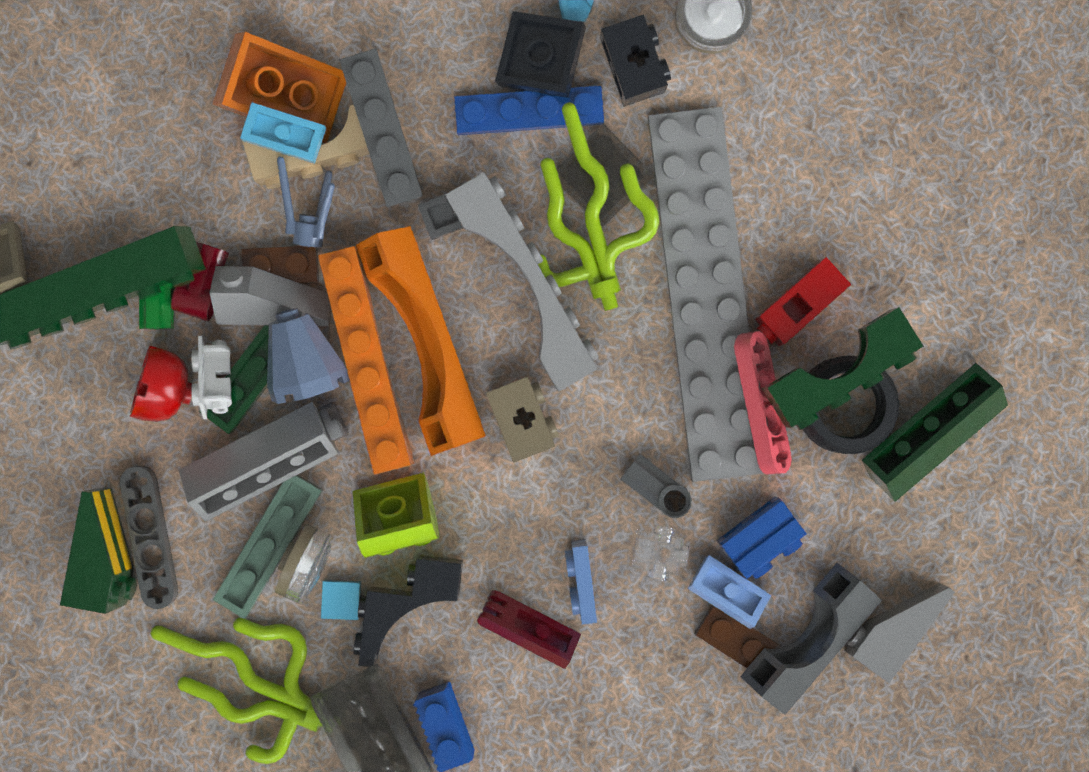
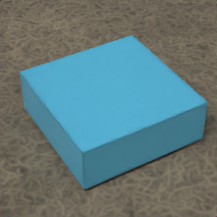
M324 580L322 583L321 619L359 620L358 606L361 596V581Z

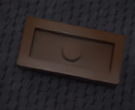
M287 246L241 249L242 267H255L300 284L319 283L317 247Z
M713 605L694 633L697 637L745 668L749 667L764 648L775 649L778 645L755 628H747Z

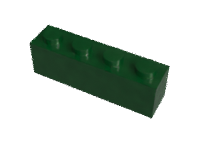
M977 363L972 365L862 459L870 478L896 502L1008 406L1003 386Z

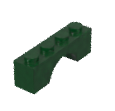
M900 307L888 310L858 329L860 344L857 358L853 365L839 377L820 379L810 375L801 368H796L762 388L785 427L792 428L796 425L801 430L819 419L816 413L828 405L831 410L838 408L851 399L849 392L860 385L866 390L884 379L881 373L894 365L896 370L917 358L914 352L924 346Z

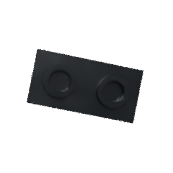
M644 14L602 28L600 40L623 107L665 93L668 86L667 81L671 80L670 70L665 59L659 60L655 46L659 45L657 32L653 24L647 25ZM632 54H636L639 59L644 58L642 66L638 67L636 62H630Z

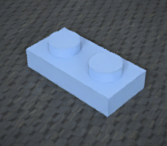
M710 555L704 558L687 588L749 629L755 627L771 597L769 593Z

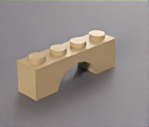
M354 105L349 106L346 124L339 135L330 142L321 145L315 164L242 141L254 181L260 186L266 185L267 189L281 187L277 164L278 157H283L285 160L288 178L301 175L303 179L323 174V168L337 164L338 168L353 166L359 163V157L369 155Z

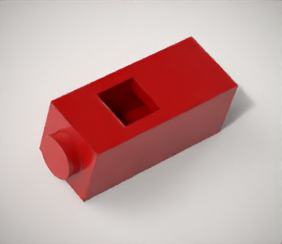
M825 257L818 261L755 318L759 324L756 330L765 335L768 344L772 345L775 342L778 346L785 345L851 286V283Z

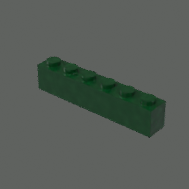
M170 227L0 294V345L8 344L10 350L31 344V337L39 333L41 337H47L64 331L62 325L73 321L74 325L94 320L96 319L94 312L104 308L107 313L129 306L127 300L138 296L139 300L159 295L162 293L160 287L169 283L172 284V287H178L193 282L195 280L193 274L206 269L191 227Z

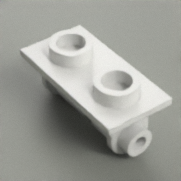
M198 336V350H192L193 372H198V383L192 384L193 406L200 407L203 419H207V409H212L214 413L221 414L226 413L228 407L232 404L230 378H216V375L231 374V349L224 340H215L212 342V345H204L203 337Z

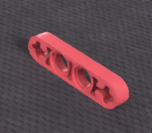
M760 331L742 333L735 340L734 350L757 462L761 471L766 475L786 473L791 466L792 460L786 427L762 390L763 387L776 380L769 344L765 335Z

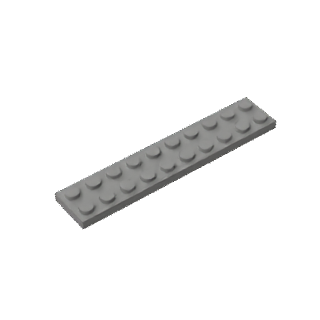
M722 107L649 115L648 125L691 481L697 482L764 474L757 462L734 350L737 336L742 333H748L749 326Z

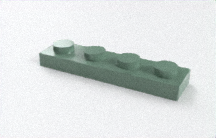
M296 475L282 483L214 596L213 601L243 619L248 617L280 564L286 548L295 539L323 489L300 475Z

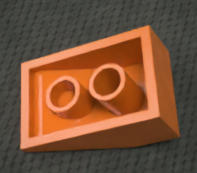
M241 32L234 35L212 105L247 117L253 102L310 120L326 127L322 142L327 143L346 86V80L343 70L250 33Z

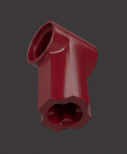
M196 242L206 270L193 274L195 279L193 282L175 288L171 309L208 322L214 315L210 288L215 267L225 266L229 253L216 247Z

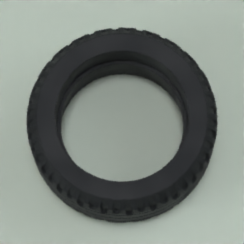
M840 356L825 360L812 368L808 373L820 379H830L835 375L845 373L853 365L857 356ZM883 371L881 374L884 379L871 387L876 400V410L872 422L862 433L851 437L836 435L825 427L819 412L816 413L819 419L803 428L804 433L819 447L835 453L858 454L877 447L892 432L899 414L898 392L892 378L886 371Z

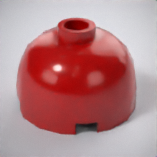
M149 345L142 365L143 369L135 390L130 417L144 421L159 422L168 420L176 415L182 403L190 404L192 384L194 383L188 382L189 370L179 356L165 349Z

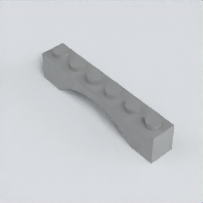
M485 172L445 194V197L464 230L480 235L502 249L517 264L527 278L536 298L540 315L541 342L538 358L559 392L596 371L597 367L593 361L599 357L588 339L582 342L575 329L580 324L571 308L568 307L563 310L557 296L562 294L553 276L550 274L545 277L540 270L538 264L543 262V259L534 243L531 242L526 245L519 232L525 228L514 209L507 212L500 199L506 195L495 176L488 179Z

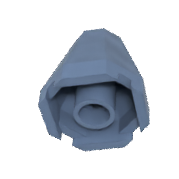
M293 308L275 314L277 320L269 324L267 388L271 401L276 404L286 403L284 395L293 394L294 401L304 400L338 388V381L342 383L350 381L345 365L308 313L299 314L298 308Z

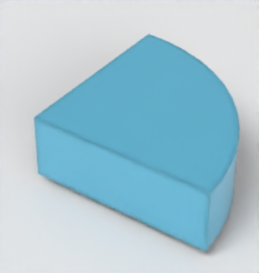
M558 0L561 18L581 22L585 19L587 20L588 15H590L589 13H591L590 10L592 11L591 8L594 0Z

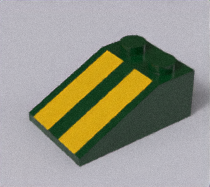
M103 487L81 492L60 606L106 614L126 605L128 600H132L136 591L137 580L132 578L134 566L112 488Z

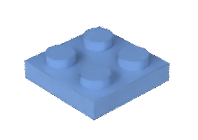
M586 539L571 541L572 550L565 551L568 577L575 576L576 587L569 588L573 615L580 614L582 624L597 623L588 545Z

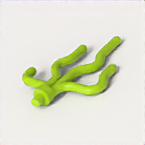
M567 102L562 106V114L575 156L580 166L592 176L595 184L594 192L587 203L584 214L586 228L593 249L587 240L569 230L562 222V211L565 202L563 188L554 161L547 157L542 159L540 167L550 197L547 210L548 226L557 239L578 252L583 265L554 273L550 270L546 257L540 254L543 262L539 263L538 266L545 277L550 274L553 276L558 287L588 280L593 299L601 298L604 311L619 307L615 293L621 291L615 272L616 258L623 251L641 246L653 238L659 226V213L654 202L642 192L634 167L628 163L623 164L620 167V175L630 202L642 212L645 222L640 230L620 236L611 241L607 246L599 214L610 189L609 178L604 167L589 151L576 106L571 102Z
M241 617L233 622L235 631L254 639L263 641L284 639L290 642L293 651L285 671L284 687L257 676L245 652L233 643L225 641L204 643L160 625L154 626L151 629L150 634L153 639L192 655L203 658L228 657L235 664L239 677L247 687L257 693L277 700L262 701L248 708L240 709L233 706L227 697L214 687L185 676L181 677L177 682L179 690L208 701L223 718L230 722L244 724L256 721L267 715L284 719L275 743L270 749H264L257 745H250L246 748L245 754L250 760L271 764L283 758L289 748L297 725L316 733L320 726L332 731L335 729L339 717L326 712L328 704L308 697L299 687V675L306 660L307 645L300 631L294 627L285 624L264 626Z

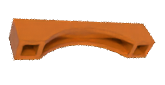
M411 226L379 232L356 244L368 281L377 287L394 305L407 325L415 343L421 364L423 381L422 407L418 421L430 455L433 456L486 437Z
M352 246L318 255L373 473L375 475L413 465L414 460L381 346L369 284L357 248Z

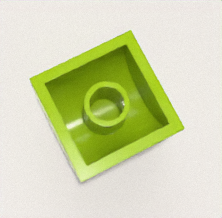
M424 472L352 491L356 539L359 549L365 558L378 554L382 556L389 555L398 549L413 545L424 546L432 540L439 539L436 513Z

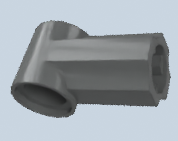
M641 454L638 455L620 478L670 518L682 517L691 508L692 498L688 490ZM672 490L680 491L685 499L683 507L677 511H670L664 505L665 495Z

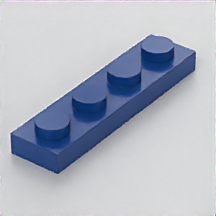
M601 86L571 88L569 98L530 91L454 96L458 136L567 128L562 114V106L567 102H571L576 106L582 126L604 125Z

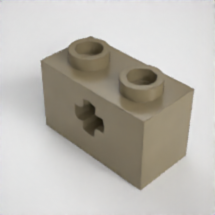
M525 377L486 393L513 463L555 447L553 439L559 437L552 416L544 418L539 404L546 401L538 381L531 384L529 378ZM523 407L526 412L533 411L535 414V420L530 421L533 426L525 429L522 424L516 425L514 423V417L519 416L516 411Z

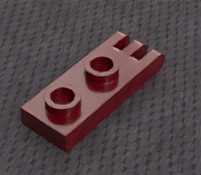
M492 590L490 592L488 601L483 606V612L480 613L477 619L478 624L566 669L571 661L581 633L500 591Z

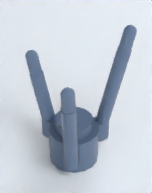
M278 157V173L286 216L285 233L293 234V244L322 247L325 224L335 185L331 183L333 174L331 171H326L316 215L299 214V221H295L285 160L283 157Z

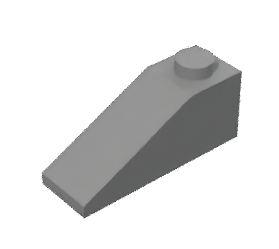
M215 267L210 297L217 324L269 325L277 320L275 314L298 308L299 314L308 313L317 326H329L331 305L328 293L255 267Z
M939 583L869 619L848 640L847 644L849 646L845 651L883 680L890 683L955 591Z

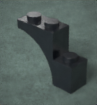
M419 555L416 558V564L410 563L408 568L407 586H413V591L370 587L367 590V596H360L358 618H364L362 633H356L353 654L359 655L358 666L370 668L375 666L387 632L394 623L408 612L433 602L458 600L463 560Z

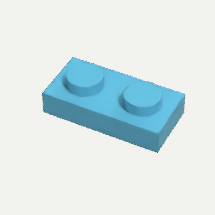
M252 102L240 139L244 142L315 164L326 127L322 124Z

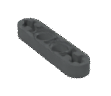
M133 466L122 473L120 490L140 594L143 602L148 607L162 609L176 600L178 584L158 481L155 473L146 466ZM136 472H138L140 478L146 477L147 485L141 487L143 498L151 496L152 502H142L133 505L132 499L140 498L138 488H131L130 480L136 478ZM143 508H147L154 513L155 523L150 529L141 528L136 521L138 512ZM148 545H155L161 549L162 559L158 565H150L144 560L143 552ZM164 568L166 574L159 575L158 579L161 587H167L168 594L163 596V601H160L158 596H152L151 589L157 586L156 577L147 578L146 572H156Z

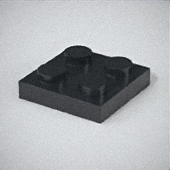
M513 11L495 82L501 87L569 98L586 26L581 21Z

